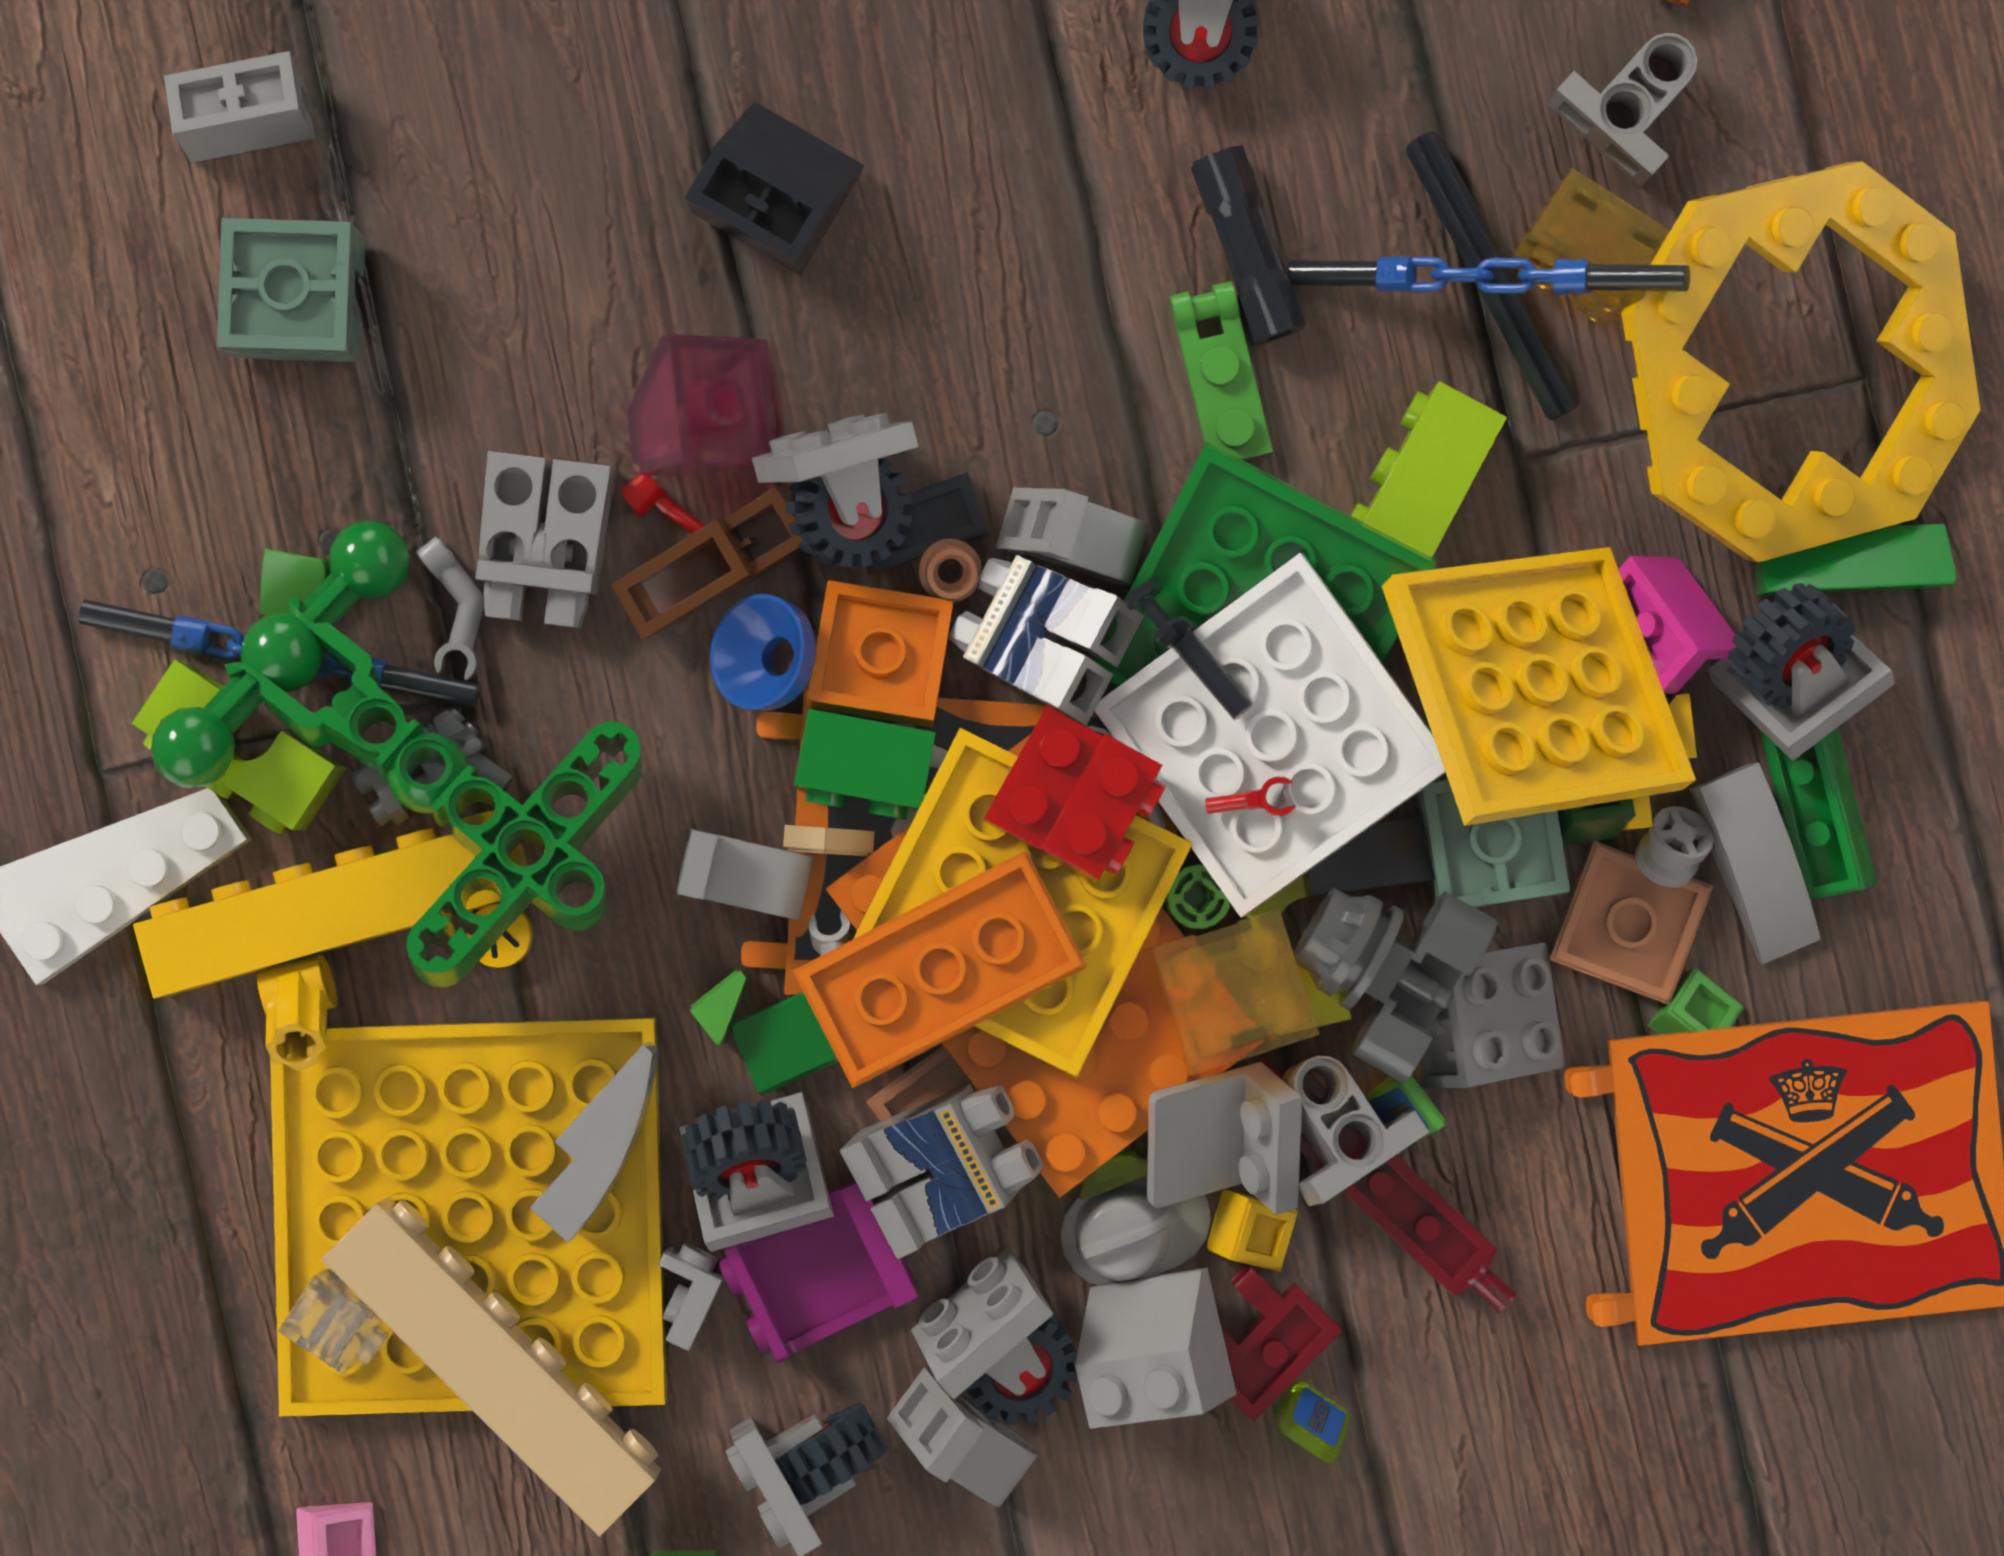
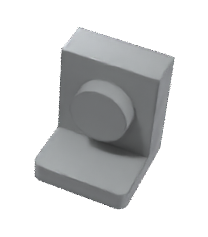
M683 1243L680 1251L673 1247H668L658 1264L693 1281L690 1288L678 1284L662 1319L673 1324L666 1337V1341L687 1351L694 1344L724 1280L721 1270L715 1267L718 1258L688 1243Z

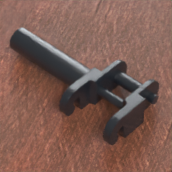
M1149 578L1141 587H1135L1130 592L1132 595L1126 599L1128 602L1127 607L1130 610L1142 609L1155 624L1158 630L1153 638L1156 641H1161L1166 648L1172 647L1233 720H1236L1250 709L1254 703L1193 633L1199 627L1195 621L1188 620L1186 616L1170 618L1154 599L1163 587L1162 582L1158 578Z

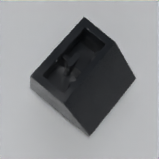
M754 101L716 143L684 198L691 213L801 276L865 167L862 163Z

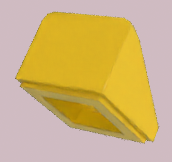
M1224 1189L1220 1195L1208 1236L1207 1249L1232 1261L1281 1272L1298 1210L1294 1209L1275 1215L1257 1197Z

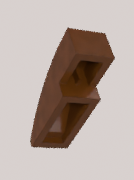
M774 487L726 518L714 520L611 584L613 591L642 640H646L710 606L803 552L802 548L798 545L803 540L801 535H792L788 524L796 522L794 513H786V502H795L791 491H788L789 487Z

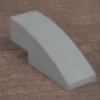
M1760 763L1746 764L1690 788L1689 790L1701 817L1706 820L1712 829L1714 846H1712L1711 853L1759 963L1765 964L1821 940L1802 872Z
M651 1042L641 1046L555 1141L574 1160L532 1204L530 1209L567 1243L577 1236L604 1202L624 1169L641 1131L654 1086L659 1049Z

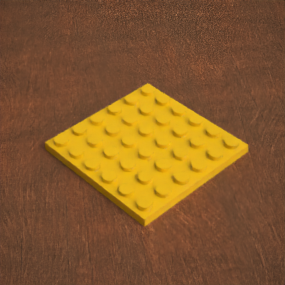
M657 1018L327 1028V1048L318 1055L316 1065L294 1071L288 1065L273 1063L270 1057L279 1417L473 1411L321 1260L376 1203L387 1197L395 1204L400 1200H404L415 1208L429 1225L424 1233L441 1250L446 1246H450L459 1252L474 1269L475 1273L470 1279L487 1296L495 1291L504 1297L520 1315V1320L516 1325L533 1342L538 1337L549 1342L566 1361V1365L562 1370L579 1387L584 1383H588L608 1401L610 1406L666 1404L665 1320L662 1319L665 1312L664 1268L658 1265L663 1255L658 1061L654 1086L643 1125L626 1165L604 1202L577 1236L567 1243L530 1209L532 1204L574 1160L555 1142L556 1139L642 1045L651 1042L658 1048Z

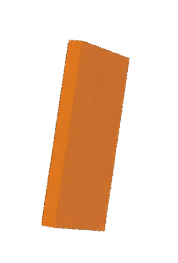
M1025 850L793 970V973L854 1089L1070 977L1087 966L1028 852Z

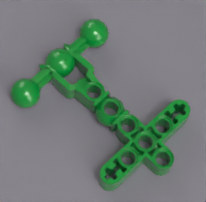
M376 520L354 522L338 533L330 548L328 560L330 575L305 601L288 597V613L267 614L251 624L242 642L241 662L224 664L230 680L204 708H178L162 718L153 734L151 754L154 766L165 779L186 788L209 786L225 775L233 760L235 749L233 733L264 702L270 712L309 745L323 747L333 742L337 747L346 750L363 764L372 769H378L380 777L388 782L390 792L400 804L415 812L433 814L435 822L441 827L449 823L455 838L476 857L415 923L408 934L406 944L410 961L418 977L432 987L445 988L455 985L462 980L531 902L557 924L568 930L582 931L592 928L600 922L607 906L603 876L598 868L578 850L638 783L643 767L641 745L635 732L620 722L609 721L598 724L583 737L527 801L521 805L494 782L478 777L477 770L468 764L466 754L456 742L437 733H424L422 725L415 719L407 723L400 706L379 688L378 677L371 656L334 628L338 621L359 599L364 601L386 598L400 589L409 572L411 557L407 543L394 528ZM323 652H326L352 675L351 681L353 685L348 690L335 694L331 707L325 706L317 712H310L287 693L297 692L313 682L322 665ZM385 722L396 727L393 736L386 742L373 744L363 740V735L367 728L375 723ZM620 751L624 752V764L620 765L612 760L602 769L601 754L603 752L612 757ZM435 762L445 767L444 774L435 783L428 785L419 784L411 779L415 769L423 763ZM597 776L599 777L600 791L593 782ZM566 795H578L588 803L581 814L572 818L561 817L552 809L556 801ZM484 802L495 809L491 819L484 824L469 825L460 819L463 810L472 803ZM525 842L536 843L544 849L542 858L530 866H519L509 859L513 849ZM572 883H584L593 889L594 895L592 899L581 907H568L559 900L561 891ZM488 890L501 897L498 907L489 914L475 915L466 909L467 901L476 892ZM452 917H456L461 925L456 933L451 921ZM465 932L468 933V934H470V935H472V936H471V937H467L466 934H465ZM432 943L440 948L448 943L452 957L445 960L440 956H435L430 960L426 948Z

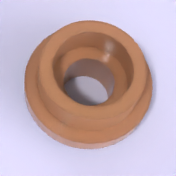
M953 538L942 539L931 544L923 552L918 564V576L924 590L931 597L954 600V602L966 599L977 589L979 585L978 578L982 573L981 561L975 550L966 542ZM947 559H955L960 562L961 566L958 576L951 580H944L938 575L939 565Z

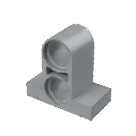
M1663 33L1656 35L1640 49L1601 94L1577 72L1573 71L1558 87L1547 104L1634 183L1641 187L1669 157L1644 131L1693 77L1698 61L1695 48L1689 40L1679 34ZM1661 56L1670 60L1675 66L1676 80L1667 82L1656 78L1650 71L1649 58ZM1616 102L1627 106L1633 113L1634 127L1623 129L1613 125L1607 118L1606 105Z
M1013 487L996 548L1018 556H1031L1107 582L1132 586L1149 524L1129 515L1088 502L1089 497L1067 489Z
M690 828L676 892L679 895L692 898L706 899L799 920L814 857Z
M1315 1056L1295 1064L1283 1076L1282 1080L1302 1097L1301 1131L1323 1164L1322 1167L1299 1181L1298 1190L1308 1206L1325 1203L1429 1133L1415 1110L1398 1115L1383 1125L1348 1070L1339 1060L1330 1056ZM1309 1070L1320 1073L1328 1084V1095L1322 1104L1311 1102L1303 1091V1079ZM1345 1125L1356 1128L1363 1138V1150L1356 1160L1347 1157L1341 1151L1338 1144V1136Z
M925 1367L887 1417V1420L926 1471L945 1483L951 1478L996 1507H1001L1039 1455L1018 1434L999 1421L988 1418L982 1410L977 1409L973 1404L959 1395L953 1399L937 1382L933 1372Z

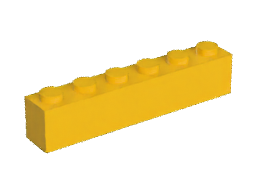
M494 811L476 814L461 820L469 825L484 824L491 819ZM429 828L397 837L396 841L399 849L376 856L374 855L372 845L336 854L334 857L337 867L313 873L311 864L304 863L273 872L275 884L251 890L249 880L212 889L211 893L214 901L190 908L187 897L151 906L149 909L152 919L134 923L133 928L152 997L154 999L172 996L257 972L268 967L412 928L476 856L461 845L453 834L436 838L434 829ZM519 844L513 849L509 859L519 866H528L522 844ZM482 890L476 892L467 901L466 909L473 911L488 905L498 904L501 901V897L493 891Z

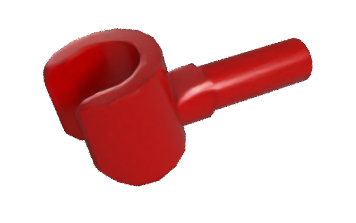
M638 475L620 491L621 495L639 517L657 505L665 516L691 535L706 526L674 503V500L664 492L651 476Z
M1276 776L1267 780L1261 789L1249 790L1246 793L1206 798V811L1208 814L1243 809L1255 810L1264 808L1267 813L1274 816H1283L1289 814L1296 806L1275 809L1267 802L1266 793L1274 784H1290L1293 782L1286 777Z

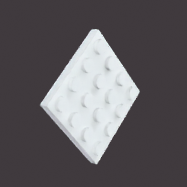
M1302 553L1289 560L1193 631L1254 703L1243 715L1233 720L1173 648L1167 650L1102 698L1095 709L1096 714L1113 738L1163 765L1156 779L1167 786L1159 799V803L1183 837L1193 843L1191 848L1241 918L1250 914L1446 773L1432 731ZM1276 776L1286 777L1293 782L1290 784H1274L1266 793L1267 802L1275 809L1296 806L1289 814L1274 816L1267 813L1264 808L1255 810L1243 809L1208 814L1206 811V798L1246 793L1249 790L1261 789L1267 780Z

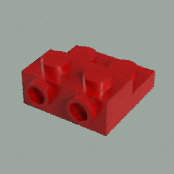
M1047 705L984 816L983 821L1098 884L1104 871L1117 876L1135 844L1133 840L1124 836L1136 814H1139L1149 819L1167 785L1156 779L1163 765L1105 733L1102 736Z

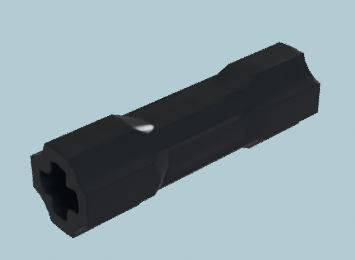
M1243 145L1228 147L1193 162L1191 170L1205 210L1213 220L1237 288L1238 303L1253 346L1267 344L1304 329L1306 323L1291 281L1285 275L1259 202V190Z

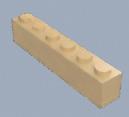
M389 1197L376 1203L321 1260L600 1537L656 1480L661 1471V1468L654 1462L658 1457L657 1451L639 1432L630 1429L625 1433L608 1416L612 1411V1407L594 1387L588 1383H584L579 1387L562 1370L566 1365V1361L549 1342L541 1337H538L533 1342L516 1325L520 1320V1315L504 1297L495 1291L487 1296L470 1279L475 1273L474 1269L459 1252L450 1246H446L441 1250L424 1233L429 1225L415 1208L404 1200H400L395 1204Z

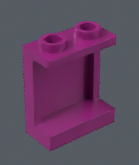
M855 1180L829 1192L834 1217L723 1248L727 1257L719 1261L723 1277L734 1296L744 1292L754 1313V1316L746 1319L752 1338L762 1354L772 1351L778 1364L790 1359L793 1353L892 1305L894 1308H897L919 1296L920 1289L905 1257L897 1260L870 1209L877 1202L876 1197L866 1201Z

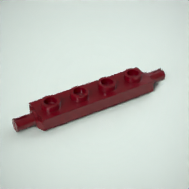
M1262 1055L1255 1062H1262L1281 1080L1283 1079L1284 1075L1266 1059L1265 1055ZM1307 1072L1303 1079L1305 1096L1311 1102L1322 1104L1327 1098L1328 1089L1311 1073ZM1345 1125L1338 1136V1144L1341 1151L1347 1157L1356 1160L1363 1150V1138L1356 1128ZM1301 1131L1300 1152L1319 1169L1323 1164ZM1397 1154L1342 1191L1453 1296L1472 1287L1495 1308L1496 1312L1502 1311L1507 1305L1490 1290V1286H1493L1509 1302L1515 1297L1516 1292L1489 1269L1497 1248Z

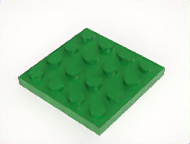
M1206 442L1126 599L1132 595L1130 592L1135 587H1141L1149 578H1158L1162 582L1163 587L1154 599L1170 618L1186 616L1188 620H1194L1200 627L1289 560L1302 553L1383 663L1398 633L1382 585L1393 574L1433 570L1436 565V559ZM1142 609L1137 611L1144 617L1118 667L1096 657L1094 659V662L1113 674L1110 682L1118 687L1170 649L1166 648L1161 641H1156L1153 638L1158 628ZM1116 618L1102 644H1105L1114 636L1117 629Z

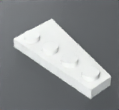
M208 788L1 866L0 933L36 985L45 984L150 911L149 907L160 904L247 844L252 838L222 796Z

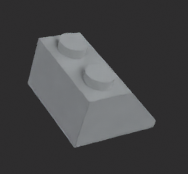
M1208 1268L1110 1282L1090 1287L1075 1363L1089 1429L1201 1415L1236 1395Z

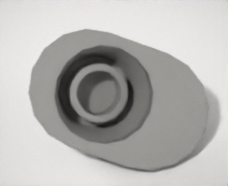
M1148 1170L1142 1171V1177L1088 1198L1086 1193L1076 1199L1065 1214L1060 1234L1063 1254L1074 1272L1089 1283L1096 1285L1150 1277L1175 1268L1195 1256L1207 1239L1211 1216L1206 1196L1202 1195L1157 1209L1147 1200Z

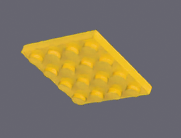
M1610 547L1393 574L1382 585L1464 826L1680 791L1696 781Z
M960 728L853 939L1026 850L1087 967L974 1027L1077 1077L1193 843L1136 815L1124 835L1133 840L1135 844L1117 876H1114L1104 871L1098 884L983 821L1018 756Z

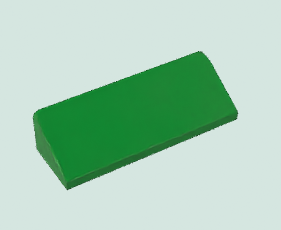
M1945 524L1888 526L1762 562H1754L1756 596L1776 595V592L1784 587L1791 592L1793 585L1802 583L1806 587L1808 584H1812L1822 593L1945 588L1957 584L1956 570Z
M1838 727L1793 761L1760 730L1782 819L1802 872L1810 901L1866 889L1876 884L1877 878Z
M804 992L742 1018L730 1025L734 1039L760 1096L839 1062L835 1060L834 1051Z

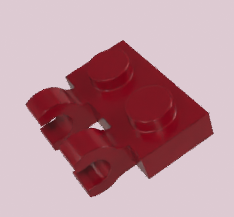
M1245 1264L1230 1279V1282L1262 1315L1237 1340L1222 1326L1221 1329L1236 1389V1395L1229 1399L1254 1422L1343 1330L1295 1282L1280 1295L1251 1265Z

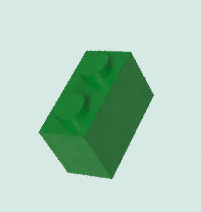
M808 709L794 786L807 789L806 802L843 808L845 797L870 801L868 811L870 814L906 820L908 808L919 810L923 802L936 732Z

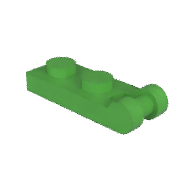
M1228 281L1212 285V292L1190 297L1188 291L1169 295L1172 318L1203 445L1208 442L1243 461L1271 455L1273 450L1232 282ZM1218 316L1222 334L1199 339L1196 321Z

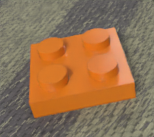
M828 580L816 643L815 663L806 699L807 708L933 728L954 600Z

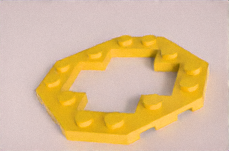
M1863 161L1846 162L1826 167L1824 170L1789 176L1748 186L1746 189L1722 195H1711L1688 201L1650 264L1688 265L1690 268V286L1688 291H1634L1621 312L1625 340L1632 341L1638 375L1632 378L1640 430H1647L1652 465L1647 466L1651 494L1745 560L1762 562L1916 519L1981 410L1955 232ZM1826 224L1908 286L1876 342L1918 372L1921 377L1861 478L1825 452L1810 451L1781 500L1697 440L1730 383L1684 351L1683 347L1745 244L1782 272L1797 273Z

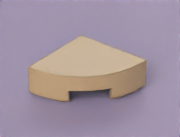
M785 825L783 847H788V851L868 856V853H873L875 831Z

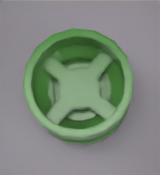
M1185 864L1181 866L1162 907L1176 925L1204 929L1216 925L1225 917L1230 907V902L1204 865Z

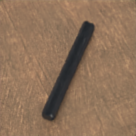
M1431 131L1412 140L1406 147V153L1466 267L1477 268L1486 259L1504 258L1439 134ZM1493 267L1488 269L1494 274V279L1488 283L1518 284L1510 268ZM1479 289L1546 418L1555 420L1576 409L1579 405V398L1523 293H1487Z

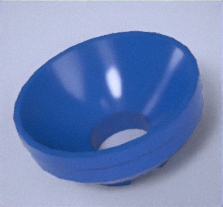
M754 594L735 603L720 620L711 643V673L716 687L723 697L733 705L751 711H772L782 708L793 701L807 684L815 663L816 644L810 621L802 610L793 603L769 594ZM788 640L794 652L793 662L786 673L778 676L772 667V655L779 643Z

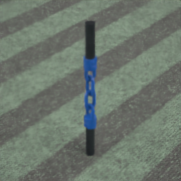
M1381 256L1378 261L1291 260L1287 268V277L1292 285L1377 287L1379 291L1436 292L1443 289L1448 282H1476L1478 288L1483 292L1499 294L1526 293L1532 289L1535 283H1553L1554 292L1557 295H1568L1571 293L1581 295L1582 293H1592L1593 290L1687 292L1690 286V268L1688 265L1593 264L1584 259H1557L1553 269H1536L1531 261L1523 258H1489L1482 261L1477 268H1449L1444 260L1437 257ZM1417 266L1437 267L1431 271V277L1437 281L1433 283L1417 282ZM1493 267L1524 268L1525 270H1521L1518 273V278L1524 281V283L1490 284L1488 282L1494 279V274L1488 269Z
M87 599L82 602L79 611L80 624L171 643L172 649L226 660L236 659L241 654L244 636L238 629L231 626L184 615H178L175 619ZM212 632L233 637L227 642L229 650L210 646ZM323 652L322 665L315 678H322L327 674L348 678V686L351 687L353 685L351 681L352 675L326 652ZM371 657L378 677L379 688L472 709H475L477 705L480 684L389 665L388 660Z

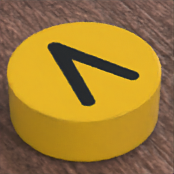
M499 904L488 905L480 909L475 915L489 914ZM524 912L521 913L479 960L481 963L496 968L507 967L518 963L527 955L533 942V928Z

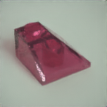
M676 334L660 337L627 411L634 475L684 476L754 468L753 457L772 452L769 441L777 438L767 339Z

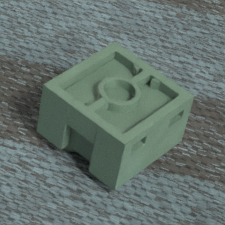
M221 218L217 347L237 359L361 362L362 321L354 315L355 277H364L365 236L351 222Z
M1448 780L1432 782L1414 795L1417 817H1424L1431 864L1435 875V880L1428 882L1431 907H1433L1434 903L1445 891L1473 907L1570 892L1558 811L1464 826Z

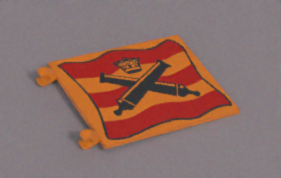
M1982 1000L1714 1028L1694 1032L1609 1039L1607 1042L1610 1065L1569 1067L1565 1070V1088L1567 1092L1572 1093L1574 1096L1582 1098L1612 1093L1631 1293L1590 1294L1585 1302L1586 1313L1595 1325L1609 1327L1634 1321L1636 1344L1641 1346L2004 1306V1161L1989 1001Z

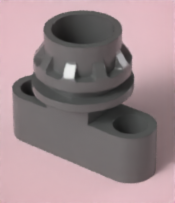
M1332 888L1321 901L1307 924L1295 948L1291 962L1308 971L1316 989L1324 994L1332 996L1340 989L1338 1005L1347 1010H1350L1364 993L1377 999L1357 1034L1351 1054L1404 1083L1413 1073L1433 1040L1431 1031H1429L1440 1010L1446 1009L1453 998L1452 990L1462 973L1471 976L1495 933L1498 921L1445 891L1434 903L1414 939L1410 942L1397 935L1404 918V910L1394 905L1382 915L1380 913L1383 902L1371 895L1350 897L1336 888Z

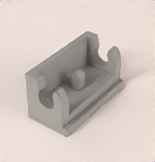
M290 51L164 75L172 134L191 163L315 139L313 122L305 108L302 97L307 95V90L294 64Z

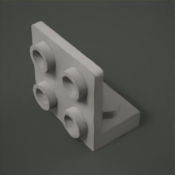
M1533 943L1484 952L1471 976L1462 973L1452 990L1453 998L1446 1009L1440 1010L1429 1029L1433 1040L1416 1066L1418 1084L1422 1089L1468 1088L1563 1068V1049L1550 960H1548V947L1545 943Z
M1262 1062L1151 1093L1149 1096L1148 1202L1158 1209L1243 1184L1249 1193L1254 1194L1275 1215L1297 1209L1302 1097Z

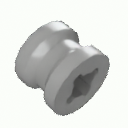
M1670 806L1662 809L1652 820L1653 827H1650L1649 831L1640 839L1634 855L1637 866L1643 875L1652 882L1664 887L1677 888L1686 885L1694 877L1699 863L1705 859L1712 849L1714 836L1706 820L1695 811L1685 807Z

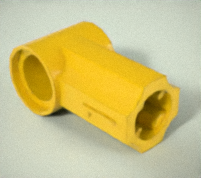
M322 953L261 969L257 972L259 995L266 1013L265 1046L273 1063L288 1065L294 1071L316 1065L318 1055L327 1048V1010L337 1007L338 1003L332 971Z

